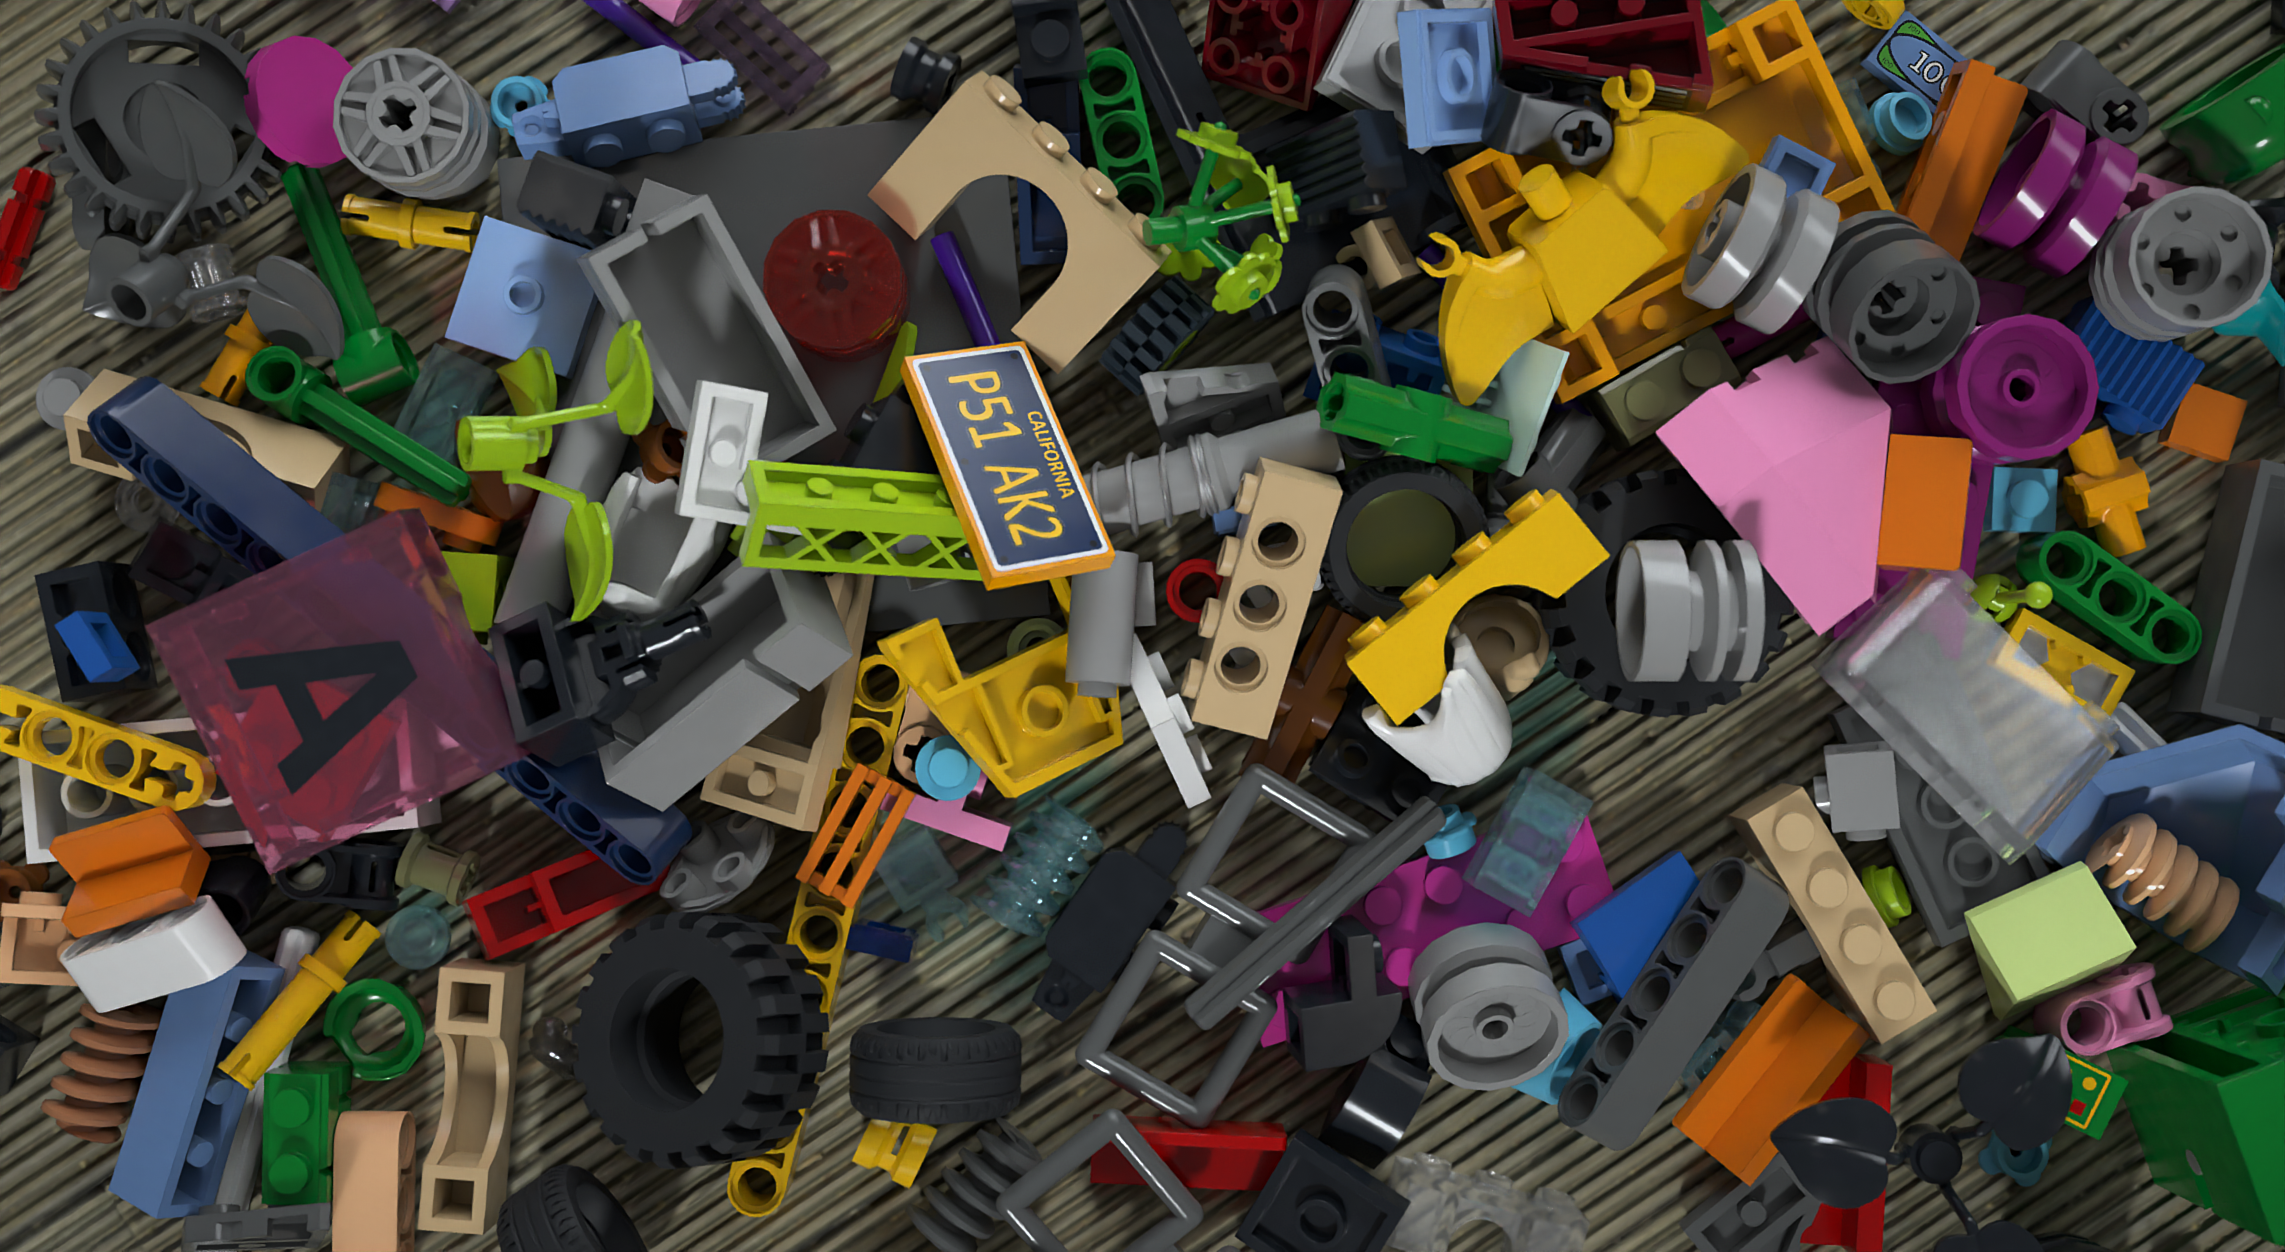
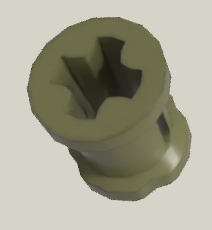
M416 832L407 843L399 860L395 883L404 888H409L412 884L440 893L446 896L449 904L459 907L467 898L477 877L481 857L479 853L471 850L461 854L430 842V835Z

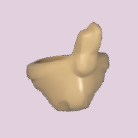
M1500 594L1476 597L1465 603L1451 621L1459 628L1461 634L1466 633L1479 660L1504 701L1511 700L1519 692L1525 690L1533 682V678L1539 674L1547 661L1550 650V635L1546 633L1543 627L1541 615L1529 603L1518 598Z

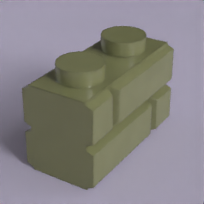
M1708 326L1585 399L1595 418L1605 428L1607 432L1606 437L1616 452H1619L1655 433L1709 389L1726 381L1731 387H1734L1741 383L1742 379L1715 331Z

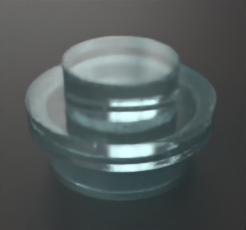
M412 905L398 911L389 921L385 932L386 947L391 957L398 964L410 969H424L438 963L448 952L451 944V928L445 916L437 909L428 905Z

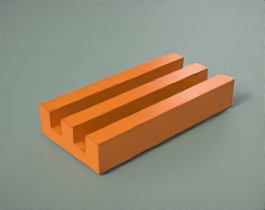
M859 762L795 878L805 884L813 885L821 893L827 896L831 895L840 900L841 904L853 909L917 793ZM866 780L875 785L825 876L816 871ZM889 793L898 798L850 887L847 888L838 883L886 794Z

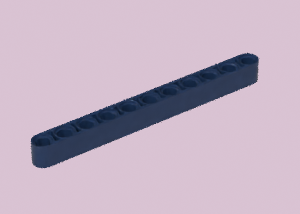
M149 376L139 377L88 415L87 425L90 433L97 444L108 455L341 646L400 640L418 676L401 695L621 876L638 885H650L690 841L693 834L691 825L686 816L676 806L672 804L662 812L606 784L597 749L557 767L517 745L495 657L165 384Z

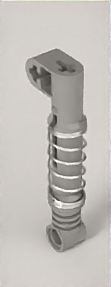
M1315 409L1258 425L1244 431H1235L1233 434L1219 438L1208 432L1200 435L1196 433L1194 437L1191 435L1188 437L1187 447L1174 450L1173 447L1164 442L1160 447L1159 455L1140 459L1136 454L1130 452L1126 457L1124 465L1110 469L1097 461L1093 465L1091 473L1082 475L1107 535L1129 529L1132 536L1137 538L1139 534L1138 526L1163 520L1164 524L1171 528L1172 517L1196 510L1197 514L1204 519L1206 511L1209 515L1213 516L1214 513L1219 515L1220 511L1230 509L1236 499L1243 474L1249 473L1254 475L1259 456L1335 477L1344 474L1346 469L1336 432L1320 428L1319 412ZM909 535L896 544L899 553L913 554L930 544L931 541L927 536ZM968 543L954 550L959 557L974 558ZM905 576L909 592L958 580Z

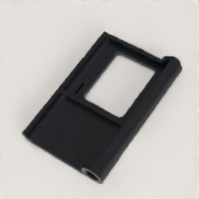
M1105 0L1193 189L1206 148L1176 136L1177 129L1181 128L1198 132L1202 122L1200 117H1197L1198 115L1201 116L1203 122L1214 125L1217 122H1224L1227 129H1231L1226 122L1171 1ZM1353 0V3H1352V6H1351V8H1350V11H1351V9H1352V7H1353V5H1354V3H1355V0ZM1326 97L1315 102L1313 109L1308 112L1299 109L1252 131L1239 134L1236 145L1252 153L1256 164L1267 175L1266 167L1270 160L1266 157L1265 152L1269 147L1351 111ZM1399 141L1407 190L1389 195L1386 198L1388 207L1381 211L1364 215L1344 213V215H1341L1343 224L1339 227L1319 232H1305L1303 223H1288L1290 230L1289 242L1282 243L1273 213L1219 226L1217 240L1221 245L1241 255L1246 251H1250L1254 240L1262 233L1272 236L1274 242L1281 244L1283 247L1280 258L1282 272L1278 283L1269 293L1263 295L1259 301L1248 308L1254 322L1268 319L1304 303L1312 277L1324 267L1344 265L1352 268L1361 277L1366 275L1368 268L1362 258L1356 257L1354 260L1339 264L1335 257L1344 247L1356 244L1350 232L1371 220L1392 216L1411 254L1430 246L1433 242L1437 243V241L1428 236L1431 233L1438 232L1450 237L1468 228L1469 226L1443 175V172L1459 164L1451 146H1432L1422 155L1412 148L1409 149L1406 144ZM1209 183L1205 198L1216 191L1211 183ZM1269 196V197H1267L1266 199H1264L1263 201H1265V200H1270L1271 197ZM1223 204L1214 209L1215 212L1227 210Z

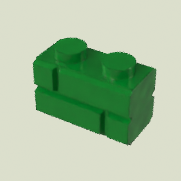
M288 1061L278 1066V1068H273L264 1073L262 1204L306 1205L329 1203L333 1200L334 1133L340 1114L343 1111H351V1098L347 1096V1091L351 1090L352 1065L350 1062Z

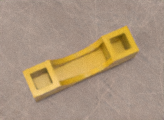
M1533 489L1525 494L1504 513L1510 521L1490 538L1483 531L1470 538L1451 556L1457 563L1452 569L1437 581L1431 574H1427L1400 596L1399 599L1405 605L1386 622H1383L1379 616H1375L1349 637L1347 641L1353 648L1344 655L1346 664L1397 726L1443 689V683L1448 676L1444 663V642L1447 630L1456 613L1469 599L1484 590L1501 585L1529 586L1557 599L1610 556L1559 492L1550 489L1541 495L1537 489Z

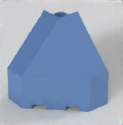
M2238 724L2046 778L2063 796L2060 804H2055L2048 809L2039 825V837L2035 845L2044 861L2059 870L2078 861H2082L2085 864L2086 856L2092 845L2115 823L2129 815L2137 813L2148 814L2154 819L2157 829L2169 830L2177 839V845L2181 844L2192 848L2198 856V861L2210 862L2217 869L2219 877L2223 876L2232 879L2240 889L2238 906L2227 927L2209 946L2193 954L2276 996L2279 994L2285 984V743ZM2105 864L2092 873L2108 901L2184 948L2183 942L2189 929L2176 937H2170L2164 933L2163 925L2169 912L2155 921L2147 920L2143 916L2142 911L2146 901L2149 899L2148 896L2135 905H2128L2123 901L2122 897L2124 889L2129 882L2128 880L2114 889H2108L2102 884V878L2108 865Z

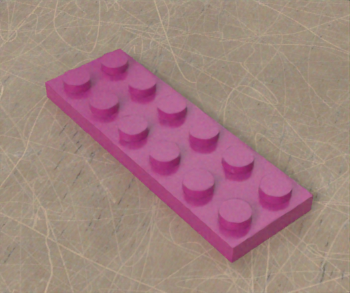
M1575 801L1477 835V841L1473 847L1450 858L1433 859L1425 853L1405 860L1341 915L1352 914L1372 934L1377 935L1383 953L1382 973L1402 992V1000L1410 997L1407 979L1415 959L1433 940L1456 928L1484 922L1512 925L1532 935L1543 951L1580 938L1570 922L1613 892L1583 802ZM1307 895L1266 908L1257 913L1276 923ZM1328 928L1305 963L1293 964L1288 961L1258 987L1273 996L1278 1006L1276 1014L1260 1038L1263 1048L1286 1040L1282 988L1332 980Z

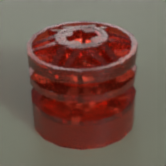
M818 210L794 219L775 237L764 261L763 292L773 315L806 351L828 361L858 362L881 353L898 337L901 326L909 315L911 285L891 240L872 221L848 210ZM843 271L842 275L848 282V287L843 292L834 288L827 292L826 287L821 282L822 277L827 272L838 276Z

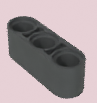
M1329 265L1320 269L1311 279L1302 310L1321 385H1327L1336 372L1376 381L1380 385L1392 388L1366 286L1361 276L1352 268L1344 265ZM1336 290L1346 295L1352 306L1342 313H1332L1320 305L1318 296L1323 292ZM1352 352L1365 359L1368 367L1359 373H1348L1341 370L1334 359L1340 354ZM1336 432L1341 450L1356 460L1373 461L1382 457L1387 452L1386 450L1379 449V443Z

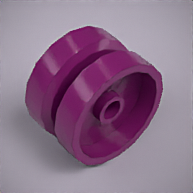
M2052 108L2042 114L2027 129L1996 173L1973 226V233L2003 251H2007L2024 242L2023 259L2029 265L2055 279L2064 276L2084 259L2117 214L2136 174L2138 154L2105 136L2085 146L2086 127Z
M2025 314L1976 326L1960 352L1939 370L1923 377L1920 399L1925 423L1934 437L1969 439L1973 444L1972 463L1994 466L2056 455L2078 440L2094 416L2099 385L2094 359L2077 334L2055 319Z

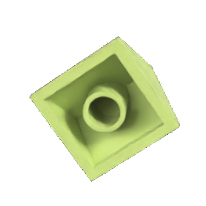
M2078 861L1964 912L1994 1015L2000 1021L2038 1005L2060 993L2094 980V978L2116 970L2137 948L2088 866L2082 861Z

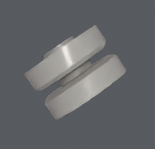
M1755 163L1744 166L1718 198L1696 239L1684 270L1681 286L1683 295L1711 309L1722 308L1732 301L1736 321L1763 334L1775 333L1798 309L1816 281L1830 252L1838 229L1839 207L1836 202L1807 188L1787 197V185L1782 176Z
M1484 922L1459 927L1433 940L1414 961L1407 979L1410 1000L1416 1020L1421 1026L1422 1040L1429 1063L1442 1079L1463 1089L1491 1091L1516 1086L1542 1073L1561 1054L1569 1036L1568 1015L1559 991L1553 985L1552 972L1544 951L1532 935L1508 924Z

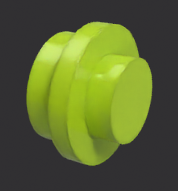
M1876 865L1863 868L1861 885L1887 928L1897 926L1899 918L1911 914L1909 894L1900 874L1893 866L1879 869Z

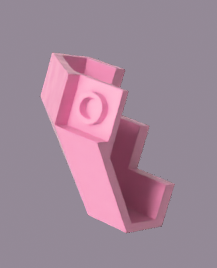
M1828 336L1811 343L1804 351L1806 355L1796 363L1786 354L1753 369L1746 377V381L1735 390L1727 381L1709 389L1655 432L1667 451L1679 465L1686 469L1741 539L1750 541L1756 549L1760 563L1793 603L1801 619L1806 625L1809 624L1818 636H1821L1869 598L1876 605L1879 566L1877 565L1890 434H1892L1893 429L1890 406Z

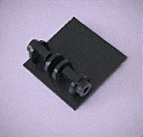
M1359 681L1324 744H1320L1309 761V771L1315 774L1316 778L1323 779L1348 795V798L1351 800H1356L1364 805L1365 809L1372 810L1389 822H1393L1420 797L1427 796L1438 804L1448 785L1432 781L1428 774L1400 755L1368 727L1362 718V711L1364 708L1379 703L1363 683ZM1414 712L1400 723L1398 727H1417L1425 724Z

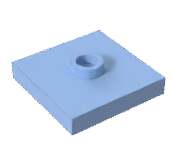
M1491 8L1415 9L1397 12L1408 148L1482 142L1480 135L1494 78L1497 73Z
M484 216L445 338L513 361L531 347H545L550 355L554 373L572 379L598 301L596 293L576 260L591 250Z

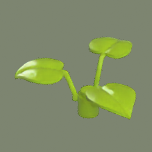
M629 320L624 323L611 341L605 363L606 379L611 392L603 401L555 411L557 385L550 355L545 347H531L515 361L503 365L496 370L507 390L517 416H464L458 428V455L461 466L465 471H502L504 484H522L565 499L571 504L572 508L567 516L564 530L566 561L574 596V612L569 622L582 621L588 617L599 605L608 588L613 568V543L608 519L600 502L588 503L584 493L523 472L525 464H534L538 457L547 456L552 443V425L609 414L616 410L618 424L624 434L638 435L643 431L652 411L653 377L650 360L644 346L640 320Z

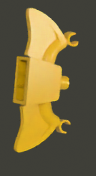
M1644 69L1630 71L1629 80L1632 92L1629 98L1626 97L1624 92V81L1621 76L1608 78L1602 87V97L1610 108L1619 110L1620 117L1614 120L1613 150L1595 178L1577 170L1569 173L1561 180L1552 165H1539L1527 172L1518 184V189L1530 208L1509 225L1507 236L1512 249L1490 259L1482 258L1469 251L1461 254L1458 245L1442 233L1434 232L1428 236L1438 243L1445 245V258L1438 264L1430 265L1416 257L1417 264L1431 276L1437 278L1447 277L1440 303L1438 338L1442 367L1454 399L1464 406H1469L1476 402L1510 356L1524 343L1554 327V322L1573 334L1668 252L1664 243L1658 238L1665 226L1678 210L1694 196L1732 177L1744 166L1748 165V152L1722 129L1700 118L1668 110L1640 111V108L1646 106L1651 101L1655 91L1654 80L1648 71Z

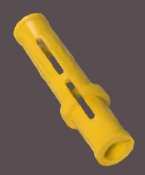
M348 910L344 914L345 917L312 956L305 953L298 962L302 967L226 1059L218 1064V1068L252 1091L257 1081L332 991L340 993L347 984L343 980L345 975L374 940L381 936V933L366 920L363 922L361 917L355 912Z

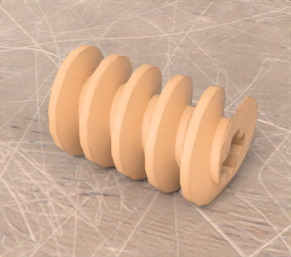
M2137 813L2127 816L2115 823L2098 838L2086 856L2085 865L2093 873L2107 864L2108 868L2102 878V884L2106 888L2114 889L2128 880L2129 882L2122 895L2124 902L2128 905H2135L2148 896L2149 899L2146 901L2142 911L2143 916L2147 920L2155 921L2169 912L2163 925L2164 933L2170 937H2176L2189 929L2183 942L2184 948L2193 953L2205 949L2217 939L2234 916L2240 898L2239 887L2232 879L2223 876L2219 877L2217 869L2210 862L2198 861V856L2192 848L2181 844L2177 845V839L2169 830L2157 829V824L2148 814Z

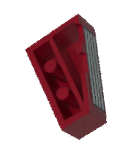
M1701 0L1492 1L1494 45L1498 71L1509 68L1526 69L1546 77L1578 83H1590L1601 89L1608 78L1621 76L1624 81V92L1626 97L1629 98L1632 92L1629 80L1630 71L1644 69L1652 75L1655 83L1654 95L1647 104L1648 106L1705 113L1714 89Z

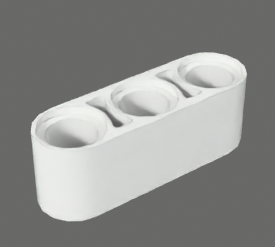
M204 895L197 897L194 905L83 936L70 945L61 954L59 960L93 1008L98 1013H103L211 981L240 962L245 956L247 949L212 897Z

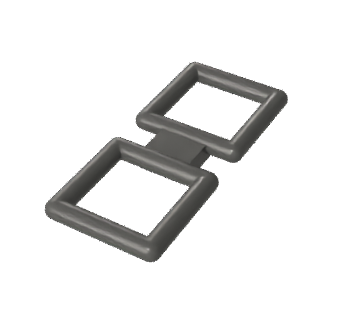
M1259 763L1251 764L1245 769L1177 882L1176 890L1178 895L1206 912L1190 940L1184 945L1162 931H1149L1142 939L1075 1051L1076 1060L1080 1065L1192 1129H1204L1210 1123L1277 1012L1278 1006L1273 996L1257 988L1237 1005L1246 1010V1013L1194 1099L1108 1051L1107 1047L1159 961L1197 983L1204 985L1274 924L1273 921L1207 883L1256 801L1262 794L1347 845L1330 875L1376 836L1375 832ZM1327 928L1289 961L1293 964L1305 963L1310 958Z
M1118 1109L1104 1111L1003 1191L996 1201L998 1212L1033 1252H1069L1029 1205L1109 1141H1112L1172 1211L1122 1252H1184L1177 1244V1241L1201 1223L1204 1211L1198 1201ZM1227 1245L1219 1249L1217 1252L1240 1251L1234 1246Z

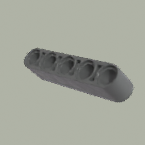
M1733 856L1722 858L1712 865L1565 1084L1559 1096L1557 1106L1558 1116L1563 1124L1614 1151L1624 1150L1636 1141L1783 922L1788 912L1789 896L1781 884L1740 858Z

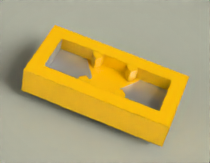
M2017 608L2009 618L1984 663L2090 724L2104 727L2136 672L2134 669L2026 608Z

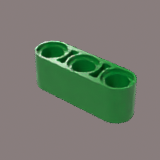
M1113 47L1099 48L1086 57L1089 79L1079 80L1081 100L1097 170L1114 184L1118 191L1116 198L1120 202L1130 194H1141L1146 196L1154 207L1148 218L1164 217V193L1136 69L1132 60L1123 51ZM1102 72H1114L1119 74L1126 84L1118 94L1102 96L1091 88V82ZM1128 133L1138 140L1140 146L1133 156L1126 159H1117L1106 152L1104 145L1112 135Z
M2075 531L2038 534L2028 538L2020 546L2016 554V569L2023 582L2027 586L2034 582L2046 583L2052 590V604L2129 659L2140 664H2179L2189 660L2197 653L2202 642V629L2198 619L2181 604L2086 536ZM2053 545L2058 547L2064 556V568L2058 577L2052 574L2046 563L2047 553ZM2105 583H2108L2113 588L2116 595V604L2109 614L2102 609L2099 602V592ZM2158 620L2162 622L2167 631V642L2160 651L2154 646L2152 641V629Z

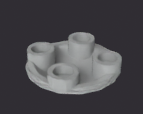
M736 811L734 814H729L709 825L703 820L690 823L693 834L690 841L676 856L667 878L660 887L662 898L674 910L679 912H708L728 903L752 883L769 859L774 848L775 829L769 820Z

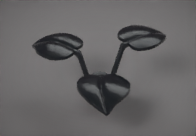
M2051 1033L2028 1037L2000 1038L1978 1047L1963 1062L1958 1073L1957 1084L1958 1096L1963 1108L1970 1115L1982 1120L1974 1126L1959 1128L1953 1125L1944 1133L1931 1124L1918 1123L1905 1129L1898 1142L1894 1145L1897 1137V1125L1894 1118L1885 1109L1867 1099L1840 1097L1809 1105L1793 1113L1770 1132V1140L1784 1157L1801 1185L1813 1197L1835 1208H1858L1879 1197L1888 1183L1887 1164L1899 1165L1903 1163L1906 1168L1923 1181L1935 1184L1937 1190L1943 1194L1962 1222L1967 1234H1953L1943 1237L1936 1243L1933 1252H2044L2040 1243L2031 1233L2013 1222L1997 1220L1986 1224L1979 1230L1974 1217L1953 1189L1951 1180L1956 1177L1962 1167L1963 1156L1958 1145L1961 1140L1983 1137L1993 1129L1997 1137L2006 1146L2014 1150L2026 1151L2039 1147L2049 1141L2059 1131L2069 1112L2072 1098V1073L2069 1060L2061 1041ZM1893 1145H1894V1150H1895V1151H1894V1152H1890V1150L1892 1149V1147H1893Z

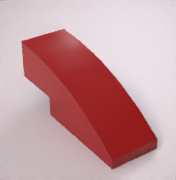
M589 849L468 898L462 902V905L485 961H488L660 890L671 867L668 865L650 885H638L621 876Z

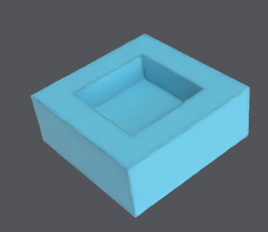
M1993 467L1983 531L2027 534L2055 532L2058 469Z

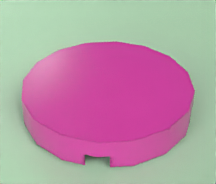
M291 36L261 48L248 63L244 78H249V94L244 95L245 110L258 138L277 157L289 163L297 161L303 165H309L307 167L321 168L347 158L342 152L333 128L334 99L345 75L353 67L336 49L316 38Z

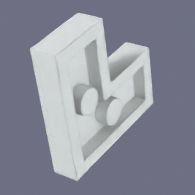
M697 380L674 513L682 516L747 526L750 508L742 481L748 460L767 461L757 459L769 393ZM767 525L768 530L802 535L796 527Z
M1135 633L1133 635L1130 683L1189 809L1211 798L1201 774L1211 770L1212 767L1197 734L1186 739L1183 736L1184 733L1193 730L1194 726L1179 694L1177 693L1168 698L1165 697L1163 691L1174 687V684L1159 651L1146 656Z

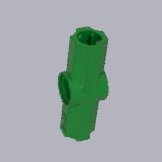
M1335 372L1329 383L1322 386L1316 407L1320 416V428L1379 443V449L1434 464L1436 459L1450 462L1452 465L1482 473L1484 471L1494 474L1502 462L1508 461L1514 440L1510 435L1509 420L1452 405L1453 399L1398 384H1396L1395 388L1380 385L1379 382L1350 374L1344 375Z

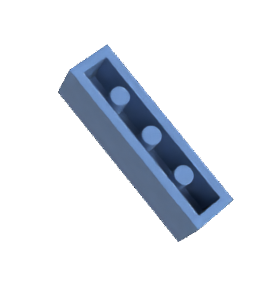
M247 950L243 959L221 976L206 983L168 994L108 1189L110 1192L155 1219L195 1216L199 1213V1207L214 1204L249 1090L217 1066L226 1059L277 998L285 968Z

